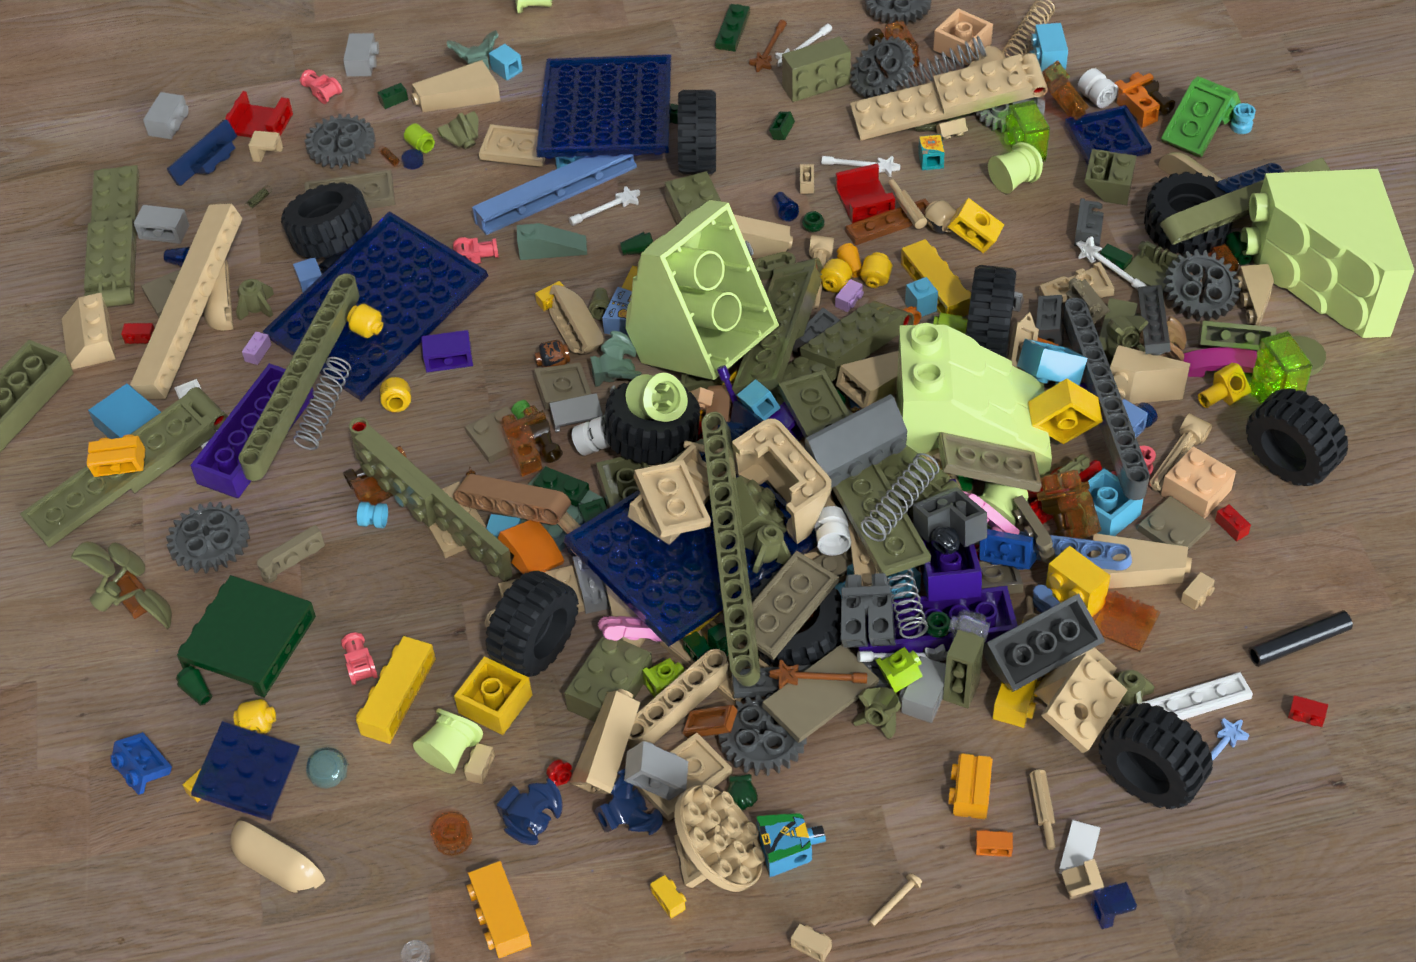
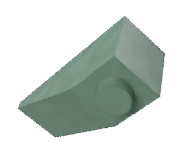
M540 223L517 225V244L520 260L587 255V239L585 235Z

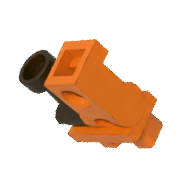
M1137 72L1131 75L1128 83L1122 80L1115 82L1118 86L1117 104L1123 107L1124 110L1131 112L1137 118V124L1144 128L1158 121L1159 111L1163 115L1169 114L1174 109L1176 102L1169 96H1162L1159 92V82L1153 80L1154 76L1148 73L1143 76Z

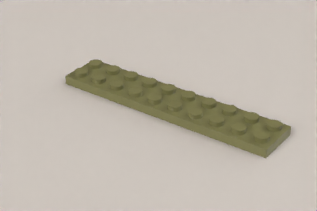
M825 370L779 383L778 390L804 438L850 415ZM879 464L871 465L862 470L858 475L850 476L841 481L837 486L832 487L879 573H885L886 576L930 562L931 555L907 513L903 514L900 521H897V525L886 535L884 541H874L863 532L861 522L865 517L870 516L871 510H876L875 505L881 503V498L886 496L887 490H892ZM889 492L888 496L902 506L894 492ZM887 498L883 499L884 504L889 506L894 512L900 513V509L892 504ZM878 505L879 511L884 513L889 519L895 520L894 515L887 511L883 505ZM877 512L872 513V516L882 525L889 526L888 521ZM867 521V524L873 530L883 533L877 525ZM864 522V530L875 539L883 538V535L872 532Z

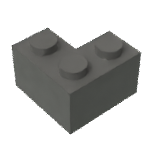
M958 487L913 504V525L918 534L928 543L932 541V533L936 528L946 526L956 530L959 535V542L965 547L987 538V512Z

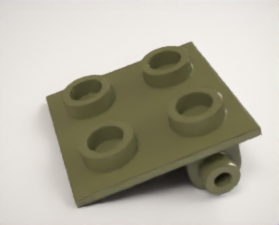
M1142 241L1138 248L1141 251L1124 269V272L1134 279H1139L1148 286L1162 285V291L1164 292L1163 289L1166 286L1163 283L1166 277L1165 272L1178 255L1169 252L1167 249L1162 253L1163 248L1161 246L1157 248L1150 241Z

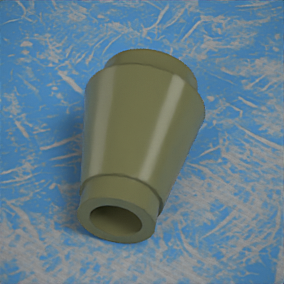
M595 289L589 306L591 315L597 320H603L602 317L610 303L606 289Z

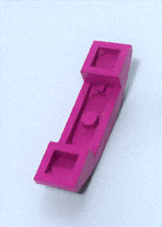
M1219 347L1184 353L1183 362L1190 363L1188 377H1204L1205 371H1219L1230 363H1237L1241 366L1243 372L1253 373V379L1278 380L1277 359L1258 351Z

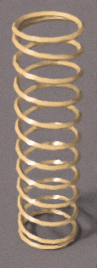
M1035 0L1033 6L1017 27L1014 35H1012L1008 44L1004 47L1003 53L1011 57L1006 51V48H1009L1012 53L1019 55V53L1012 51L1010 47L1017 48L1021 52L1022 57L1029 52L1032 44L1029 43L1031 39H1027L1019 31H1023L1031 37L1032 34L1022 28V26H1026L1035 34V30L1026 25L1025 21L1034 26L1037 24L1029 20L1028 17L1039 21L1040 24L1042 22L1047 24L1055 12L1054 4L1050 0L1047 1L1052 4L1053 11H1051L1047 3ZM1041 2L1047 5L1050 14L1048 15L1047 11L1043 7L1036 5V3ZM1036 7L1043 9L1046 15L1041 14ZM1031 12H1035L1037 15L1042 17L1043 20L1038 19L1036 16L1032 15ZM1016 36H1020L1022 39L1026 40L1028 44H1024L1022 41L1018 40ZM1013 40H1016L1018 43L1022 44L1025 47V49H1022L1019 46L1015 45L1013 43Z

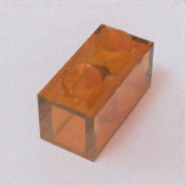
M1224 244L1213 247L1212 254L1216 253V259L1219 260L1224 257L1223 264L1232 265L1229 271L1237 272L1239 262L1228 246Z

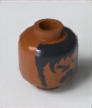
M560 340L543 342L538 347L539 352L534 353L537 367L566 365L570 362L567 344H563Z

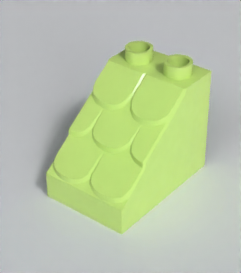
M1358 169L1265 173L1261 192L1252 193L1250 196L1249 213L1253 223L1252 227H1243L1241 231V242L1247 243L1246 251H1243V255H1254L1255 265L1269 264L1275 285L1288 289L1320 314H1328L1342 326L1354 331L1362 338L1391 337L1414 272V267L1379 170Z
M707 201L700 208L688 214L667 234L656 239L641 253L637 275L633 277L632 295L627 307L625 327L641 363L715 380L719 377L718 367L726 365L728 369L779 326L728 202Z
M931 323L900 325L896 404L908 430L906 445L917 453H927L939 448L937 438L940 432L1035 452L1040 478L1050 475L1052 462L1050 436L1048 432L1032 426L1028 405L1030 400L1045 392L1044 383L1012 366L1011 360L980 346L973 338L947 325H934Z

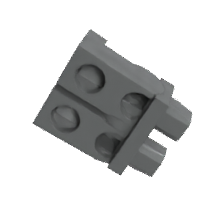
M885 573L872 574V586L863 587L861 575H847L845 587L842 588L841 641L844 648L868 647L867 618L871 646L896 645L892 590L890 585H888Z

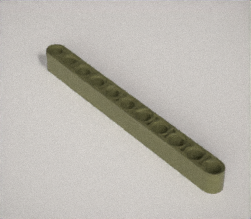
M1319 158L1282 173L1331 171L1323 158ZM1264 180L1173 214L1162 221L1160 226L1171 244L1174 245L1250 215V196L1252 193L1261 192Z
M341 274L335 279L239 454V462L247 480H260L266 474L341 334L350 310L357 304L360 296L353 275Z
M710 412L702 420V432L730 669L741 685L750 687L755 685L760 679V665L731 431L720 413ZM720 425L718 429L712 430L713 427ZM723 448L720 453L714 454L717 449ZM727 471L722 477H717L720 472ZM724 495H729L726 500L720 501ZM732 519L729 524L723 525L725 520ZM735 543L731 549H725L728 544ZM738 567L735 573L728 574L731 568ZM741 591V595L738 598L731 599L735 592ZM745 616L741 623L734 624L738 617ZM748 641L745 648L737 649L741 642ZM744 667H751L747 674L740 675Z

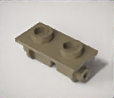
M1073 278L1069 281L1070 290L1066 294L1069 298H1080L1086 302L1093 323L1110 312L1109 308L1086 279L1081 281L1080 279Z

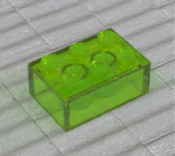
M1288 331L1261 339L1251 383L1249 384L1252 396L1256 397L1260 404L1272 393L1280 389L1291 388L1296 389V391H1306L1313 365Z

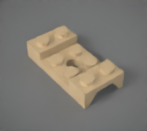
M691 444L675 461L684 460L705 505L710 500L707 466L702 460L697 447ZM727 471L720 472L717 477H722ZM640 494L630 503L628 517L660 538ZM680 534L660 539L670 545Z

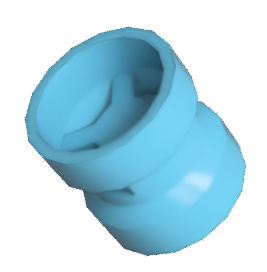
M1240 103L1234 107L1233 118L1230 124L1232 131L1238 134H1247L1252 130V120L1255 117L1256 111L1252 105Z
M360 502L357 510L358 526L367 527L373 524L376 528H385L388 520L387 504L377 503L374 506L370 502Z

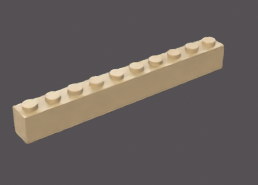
M232 203L209 205L130 384L145 399H166L242 221V217Z

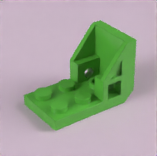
M1197 76L1192 80L1161 138L1162 141L1202 158L1220 123L1225 125L1233 118L1234 107L1241 103L1238 93Z

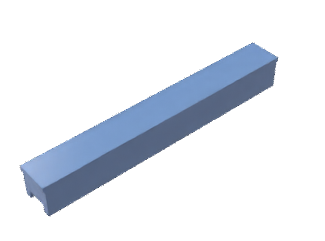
M626 139L473 206L474 222L485 235L493 233L637 168V164L634 162L636 151L629 145Z

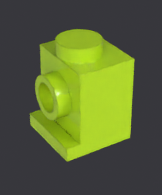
M904 647L884 660H881V658L875 660L883 677L895 693L923 677L918 667L922 663L914 650L908 652Z
M668 658L650 669L647 667L642 669L644 685L655 698L685 672V669L680 662L674 664L671 658Z

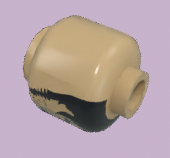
M944 200L934 201L925 210L927 224L938 234L952 232L947 226L956 210Z

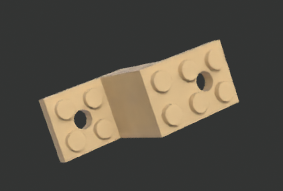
M1095 647L1048 672L1034 691L1048 705L1041 716L1082 753L1090 749L1127 692V689L1112 676L1117 667Z

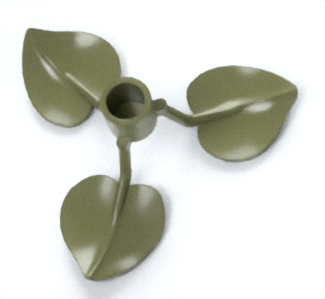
M89 541L81 543L74 550L71 559L78 560L103 575L100 585L95 590L96 592L90 597V602L96 609L105 612L112 604L117 606L120 602L135 596L137 602L162 623L166 629L171 626L172 611L170 605L151 589H146L145 591L136 589L119 597L121 589L116 583L127 570L135 576H141L145 572V564L136 553L116 542L108 547V553L99 545ZM111 557L117 564L123 567L113 581L106 583L108 577L115 573L114 564L110 561Z

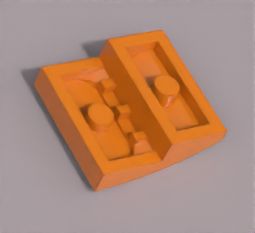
M529 520L501 531L498 536V540L509 548L510 552L514 555L511 563L523 574L531 571L546 572L562 565L565 561L554 539L540 522Z

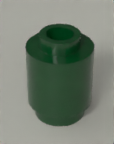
M1232 232L1225 238V248L1233 264L1247 265L1251 262L1254 255H1243V251H1246L1247 243L1241 242V232Z

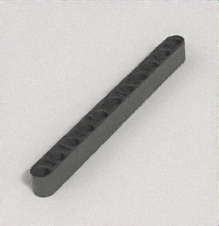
M1070 298L1065 302L1064 328L1072 350L1087 357L1082 378L1087 391L1099 399L1103 419L1099 426L1123 493L1131 500H1141L1147 493L1150 477L1148 468L1087 304L1080 298Z

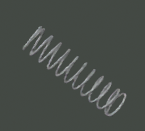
M976 37L978 43L976 42L975 38L972 39L975 46L977 58L972 52L967 41H965L969 61L963 53L961 47L957 45L962 65L958 61L956 55L954 54L951 48L949 49L952 57L954 68L952 67L951 63L949 62L947 56L943 51L942 57L945 63L946 71L941 65L937 56L934 55V59L938 69V74H941L939 65L944 73H948L947 63L953 71H956L955 60L957 61L959 66L963 68L964 62L962 55L967 61V63L971 64L970 52L972 56L975 58V60L978 61V49L980 53L984 57H986L987 54L980 37ZM928 58L926 61L931 78L921 62H919L923 81L914 66H911V68L913 69L912 73L915 84L909 74H906L914 87L918 86L915 74L922 84H925L924 73L930 81H933L931 68L935 75H938ZM903 79L906 88H910L908 79Z
M329 357L326 364L330 368H323V372L326 375L319 377L323 383L316 384L320 391L313 392L314 397L317 399L309 400L310 404L314 407H306V411L309 413L303 415V419L306 422L299 423L303 430L296 431L293 440L302 448L315 450L319 447L318 441L322 439L321 433L326 430L325 425L329 423L328 417L332 415L331 409L335 408V401L339 399L338 394L342 392L341 386L345 384V378L349 376V371L351 370L350 364L341 358ZM330 359H338L340 361H343L349 366V369L347 370L346 367L341 363ZM329 362L336 363L343 367L345 370L338 369L332 366ZM325 370L336 372L341 377L332 376L326 373ZM338 371L347 372V374L345 377H343V375ZM322 377L329 378L338 385L329 384L322 380ZM335 379H343V383L340 385ZM318 385L326 386L335 393L324 391ZM332 387H340V391L336 392ZM315 393L323 394L331 400L319 398ZM328 394L337 395V398L333 400ZM312 401L320 402L328 408L319 407L313 404ZM325 402H333V407L330 408ZM308 409L317 410L321 412L324 416L316 415L310 412ZM320 409L330 410V414L327 416ZM305 416L314 418L321 424L313 423L307 420ZM317 417H319V418H327V422H326V423H323V422H322L320 419H318ZM301 424L308 425L317 430L318 432L308 430L302 427ZM313 425L323 426L324 428L320 431ZM298 432L305 433L311 436L313 439L304 435H299ZM310 433H315V434H319V433H320V438H319V439H316V438H315L312 434H310ZM300 437L304 440L312 441L316 446L306 447L295 439Z
M919 453L914 457L913 463L908 465V470H904L902 476L897 478V483L892 484V490H887L886 496L881 498V503L875 505L876 510H871L870 516L865 517L861 522V528L866 536L874 541L881 542L885 540L886 535L897 525V521H900L903 514H906L908 508L913 505V501L918 499L919 494H922L924 488L938 474L939 465L933 457L925 453ZM925 455L932 459L937 466V471L934 472L931 464L926 459L918 456ZM917 459L925 461L932 469V473L925 471L918 464ZM914 465L918 471L925 474L927 480L921 479L915 472L911 471L910 466ZM905 472H909L915 479L919 480L922 486H916L910 479L905 477ZM903 478L909 485L915 487L917 493L910 492L904 485L899 483V480ZM899 485L903 491L910 495L911 500L905 499L899 492L895 491L894 486ZM894 492L898 498L904 500L906 506L899 505L888 496V493ZM887 498L892 504L900 509V513L894 512L889 506L884 504L883 499ZM878 505H883L887 511L894 515L895 520L889 519L884 513L879 511ZM877 512L888 521L889 526L882 525L872 516V513ZM867 521L877 525L883 533L873 530L867 524ZM864 522L872 532L883 535V538L875 539L864 530Z
M910 568L907 569L906 574L896 575L891 578L887 577L889 585L891 580H899L903 577L910 578L907 583H899L890 587L892 590L906 585L912 586L909 591L899 592L895 595L892 594V602L895 604L893 610L897 613L895 618L897 621H900L898 623L899 634L904 638L913 639L925 634L928 630V625L925 620V614L922 611L923 606L920 603L916 581L913 578L914 573ZM908 593L915 595L910 600L894 602L895 597L905 596ZM909 602L917 603L913 608L901 611L896 610L897 605H904ZM912 610L919 611L916 616L907 617L903 620L898 618L899 614L908 613ZM913 619H920V620H922V621H911V620H913ZM911 621V622H909V623H906V624H905L904 626H902V627L900 626V624H901L902 622ZM913 623H919L918 625H916V626H914V627L904 628V627H906L907 625H910V624H913ZM921 624L925 625L924 630L917 635L910 637L902 634V630H912Z

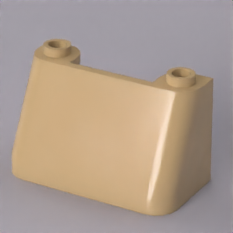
M764 420L732 441L736 474L738 476L742 475L749 480L753 479L758 485L767 480L788 503L786 504V509L792 517L787 522V532L795 543L798 544L812 533L831 493V479L779 420Z

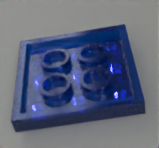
M1126 105L1065 119V127L1087 165H1089L1092 149L1135 155L1137 157L1151 154L1152 146Z
M222 721L192 788L191 796L271 821L299 753L300 746Z

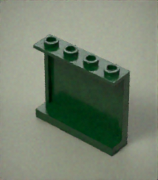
M230 575L227 581L219 588L213 602L207 606L205 614L199 623L194 625L186 642L180 646L177 654L183 669L191 664L252 685L255 695L265 698L316 618L311 601Z

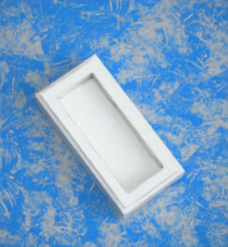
M1072 820L1059 868L1060 874L1064 870L1083 865V862L1093 859L1100 827Z

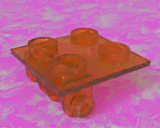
M1116 590L1114 592L1108 591L1105 598L1106 603L1095 621L1099 631L1104 638L1140 652L1160 612L1153 605L1149 606L1142 602L1140 604L1138 599L1136 602L1132 601L1133 597L1131 596L1127 599L1126 596L1119 594Z

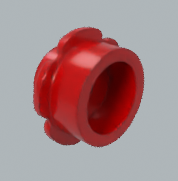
M555 760L548 766L546 774L556 786L564 785L571 779L572 765L568 762L565 763L563 760Z

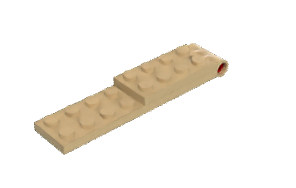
M1030 53L1023 57L1019 54L933 76L934 82L851 102L850 104L861 141L1033 97H1041L1047 93L1048 88L1036 55Z

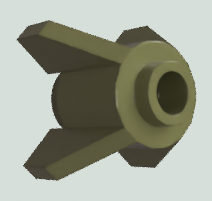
M475 111L465 116L463 113H460L448 125L445 124L437 128L442 138L459 148L464 147L466 150L476 144L479 118Z
M256 279L243 281L237 290L239 297L236 309L237 318L242 320L249 315V312L258 313L260 311L268 317L273 316L272 309L266 301L274 295L273 288Z
M1119 315L1112 318L1106 328L1109 353L1114 357L1118 345L1127 348L1136 346L1145 352V346L1139 342V331L1141 332L1149 322L1142 316Z
M764 525L744 536L745 548L752 551L754 549L757 558L752 572L758 573L763 562L770 563L777 558L776 562L785 565L791 558V554L784 541L783 532L774 525Z
M1124 670L1113 675L1127 689V692L1120 701L1125 706L1135 703L1141 704L1143 696L1154 692L1153 683L1138 671Z
M887 687L862 690L858 697L865 705V710L853 721L854 725L859 726L867 721L874 726L882 725L880 729L887 739L892 738L896 732V712L902 706L898 695Z

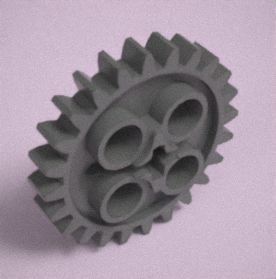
M865 0V5L869 15H875V20L881 18L882 23L888 20L889 25L893 22H897V25H900L901 22L908 25L909 20L916 22V17L923 19V14H928V10L931 9V0Z
M890 36L888 40L883 37L880 43L878 40H875L874 46L869 44L867 51H861L862 57H856L858 63L852 64L855 69L850 72L853 76L850 79L853 83L852 87L860 96H864L865 99L890 93L891 90L897 91L896 87L898 85H904L902 80L909 79L906 74L913 72V69L910 67L915 64L912 60L915 57L912 53V48L904 39L901 40L899 37L894 39L893 36ZM876 58L879 59L880 64L889 75L888 79L884 75V71L882 70V68L878 65Z
M341 114L338 115V118H334L331 115L330 120L327 121L323 118L322 124L316 122V128H310V133H306L307 139H305L307 154L310 155V159H315L316 164L322 162L323 167L328 163L331 168L335 164L342 168L345 163L350 167L352 161L358 164V158L366 159L365 154H371V149L375 148L374 142L376 140L373 127H371L370 122H365V118L359 120L358 115L353 118L350 117V114H347L345 118H342Z
M1195 250L1192 255L1186 251L1183 257L1178 255L1176 260L1171 262L1165 272L1166 277L1163 283L1166 286L1163 290L1170 292L1166 298L1167 300L1174 299L1172 307H1181L1179 314L1186 311L1188 312V319L1192 315H1196L1197 321L1202 316H1204L1206 321H1209L1211 317L1218 320L1221 315L1226 316L1228 311L1233 309L1239 299L1237 295L1241 291L1237 287L1240 280L1233 279L1237 272L1229 271L1232 265H1224V257L1217 260L1216 253L1209 257L1207 250H1204L1202 255L1199 254L1198 250Z
M209 502L207 508H203L202 504H199L198 510L195 511L190 507V514L181 513L182 520H174L175 527H170L168 529L170 535L166 536L168 544H166L172 560H176L178 566L183 565L186 571L193 567L194 573L203 568L205 574H207L209 568L213 567L217 572L219 565L222 564L227 568V561L236 562L235 555L244 554L242 548L248 547L247 540L250 539L248 531L250 530L244 515H240L238 509L232 510L230 504L223 508L222 502L213 507L212 502Z
M756 695L755 701L746 696L745 704L738 700L736 701L738 711L730 733L719 734V743L721 744V752L726 753L727 761L734 760L735 768L743 764L744 773H747L752 768L754 769L755 776H758L760 770H764L765 774L769 776L770 769L774 768L779 774L781 765L789 769L790 760L798 762V753H804V744H807V738L798 743L781 725H774L778 722L762 707L764 700L761 699L760 695ZM745 743H750V744H752V745L745 746V745H743V744H745ZM776 746V747H779V748H777V749H771L770 747Z

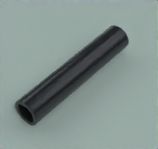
M1344 610L1249 647V656L1254 665L1262 666L1351 630L1353 627L1352 619Z

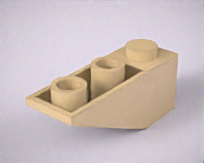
M1269 264L1240 266L1239 275L1235 279L1240 280L1237 287L1241 289L1240 301L1242 307L1246 309V321L1248 324L1260 326L1270 299L1274 279Z

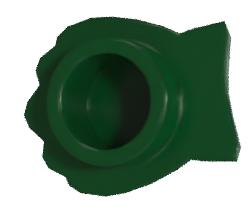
M752 774L728 776L729 786L727 792L732 796L734 803L741 810L752 807L758 799L757 791L752 784Z

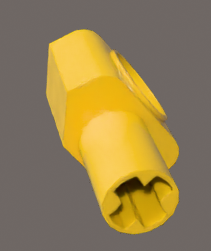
M1230 363L1214 373L1213 385L1198 394L1199 403L1204 408H1209L1223 400L1230 406L1250 394L1251 387L1241 366L1237 363Z

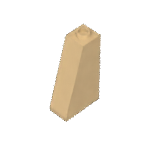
M482 60L412 84L414 93H411L413 103L415 106L418 105L422 112L500 101L498 83Z
M734 215L744 241L749 242L754 251L751 258H761L791 249L793 236H790V226Z
M898 351L841 365L836 386L862 409L890 394L892 396L897 393Z
M1094 533L1093 541L1123 544L1129 547L1131 551L1132 564L1127 569L1120 571L1102 569L1111 575L1108 589L1183 583L1184 574L1190 573L1192 558L1187 557L1188 547ZM1093 550L1091 551L1090 557L1095 558L1099 556L1101 552ZM1117 554L1112 559L1121 561L1126 558V555Z
M623 689L607 693L571 777L570 784L591 794L611 793L640 705L639 701L632 699L634 696L632 693Z

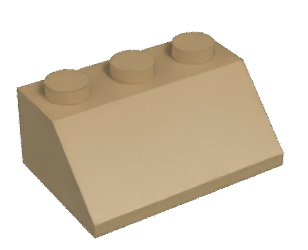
M102 293L79 297L62 318L66 356L72 370L116 360L109 311Z

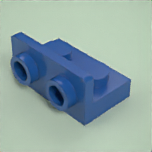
M987 529V538L980 541V560L993 565L1002 564L1023 570L1030 569L1037 559V553L1033 552V537Z
M144 733L114 742L113 752L110 757L111 764L125 778L127 785L132 787L138 795L144 793L146 782L170 775L172 766Z

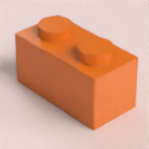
M977 831L976 855L1012 857L1013 832Z

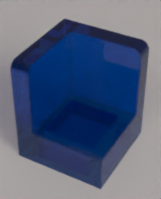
M1127 882L1097 889L1093 892L1091 906L1101 929L1113 927L1116 915L1131 912L1137 908L1136 901Z

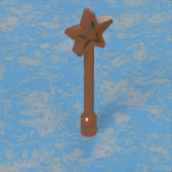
M785 20L778 22L776 31L763 55L757 53V58L749 59V65L756 66V72H759L762 68L771 70L769 62L772 61V56L769 53L778 36L787 25Z
M783 660L779 661V669L769 671V677L779 680V689H782L786 683L798 685V679L841 680L867 684V673L798 672V665L788 667Z

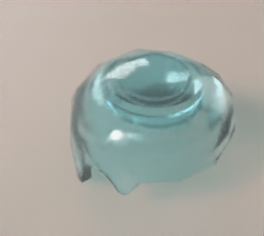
M324 747L316 750L308 758L306 774L316 787L323 789L335 787L347 777L349 763L339 750Z

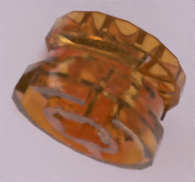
M453 811L445 812L439 815L432 823V839L435 847L444 855L454 856L461 854L471 845L473 839L469 821H467L463 814Z

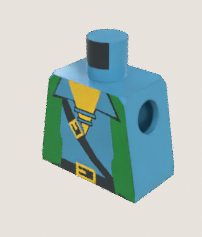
M800 813L757 816L759 839L770 877L809 863L812 860L811 845L826 842L823 826L806 828L804 817Z

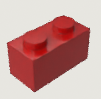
M124 323L121 334L125 344H148L155 328L153 323Z
M1230 504L1217 511L1215 522L1236 542L1249 534L1251 524Z
M1294 695L1288 718L1308 723L1312 726L1323 727L1328 704Z

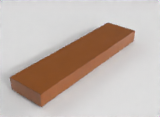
M922 199L914 202L925 217V210L929 205L928 201ZM899 207L845 226V232L856 246L914 225L904 210Z

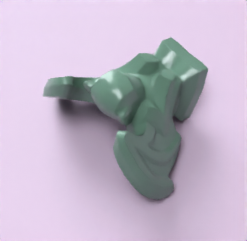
M495 30L489 33L479 46L468 48L460 43L448 40L447 47L451 48L460 58H463L468 65L482 60L489 70L487 56L493 50L496 38L499 37L498 32Z
M611 331L610 335L612 337L601 346V351L604 354L600 358L596 356L590 357L595 387L601 386L603 381L614 382L620 378L634 379L642 375V372L635 371V366L631 359H623L624 354L636 357V349L631 339L624 333Z

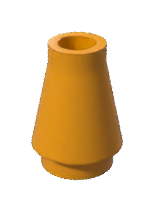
M846 243L838 248L837 259L847 262L852 270V278H857L860 276L862 269L858 248L852 243Z

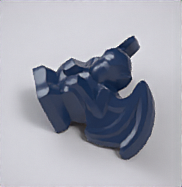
M625 769L618 771L619 777L615 781L610 793L613 798L608 804H602L594 810L604 832L614 830L619 824H627L628 831L648 832V835L656 833L663 824L661 812L658 809H653L650 814L643 812L648 810L644 796L638 792V788L633 791V784L624 781Z
M550 778L546 779L547 783L529 784L528 793H519L518 788L512 786L497 804L498 813L503 818L507 827L504 829V832L520 843L526 845H537L539 843L538 834L543 833L548 827L549 821H551V817L542 812L544 809H550L556 819L562 814L563 802L561 793ZM528 827H530L534 834L528 831Z

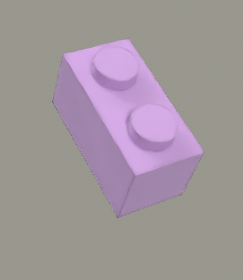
M850 279L836 295L835 307L846 312L853 308L857 300L863 296V284Z
M254 333L242 351L245 362L259 364L271 346L268 334Z

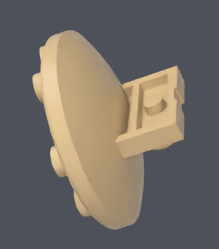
M706 784L695 785L684 791L677 799L674 815L678 834L674 838L678 856H680L685 886L694 888L704 880L709 879L715 885L725 890L740 892L754 885L761 875L762 863L765 861V855L757 838L759 836L758 828L748 820L743 811L734 803L732 796L728 792H721Z

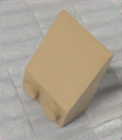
M1118 345L1110 369L1122 400L1125 399L1132 404L1183 399L1190 363L1159 355L1145 354L1143 351Z

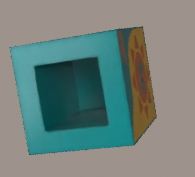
M941 134L919 136L918 154L922 170L944 169L945 151Z

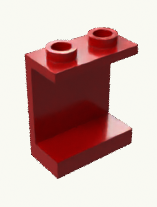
M242 91L238 99L235 100L230 112L227 113L225 120H228L237 136L252 138L254 131L275 132L281 136L293 116V111L289 98L281 97L275 108L251 105L247 92Z
M878 163L836 173V191L851 223L895 209V196L893 192L886 194L879 180Z

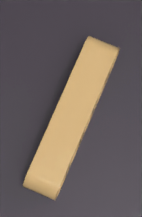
M712 649L706 652L636 714L627 742L629 749H632L642 741L653 744L657 742L729 677L730 671L727 657L722 650ZM717 664L721 665V666L716 667V668L712 667V666L717 665ZM695 682H701L698 685H692ZM675 699H682L679 702H673ZM656 716H662L658 720H653ZM636 734H642L640 737H633Z

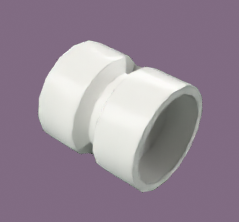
M1096 68L1085 72L1078 82V90L1087 98H1090V101L1099 108L1109 106L1118 94V86L1110 79H1107Z
M605 415L595 418L590 422L574 426L572 429L574 446L581 455L586 456L600 449L610 447L604 434Z
M836 506L824 507L814 526L818 549L825 555L836 556L843 554L851 546L847 514L842 508Z

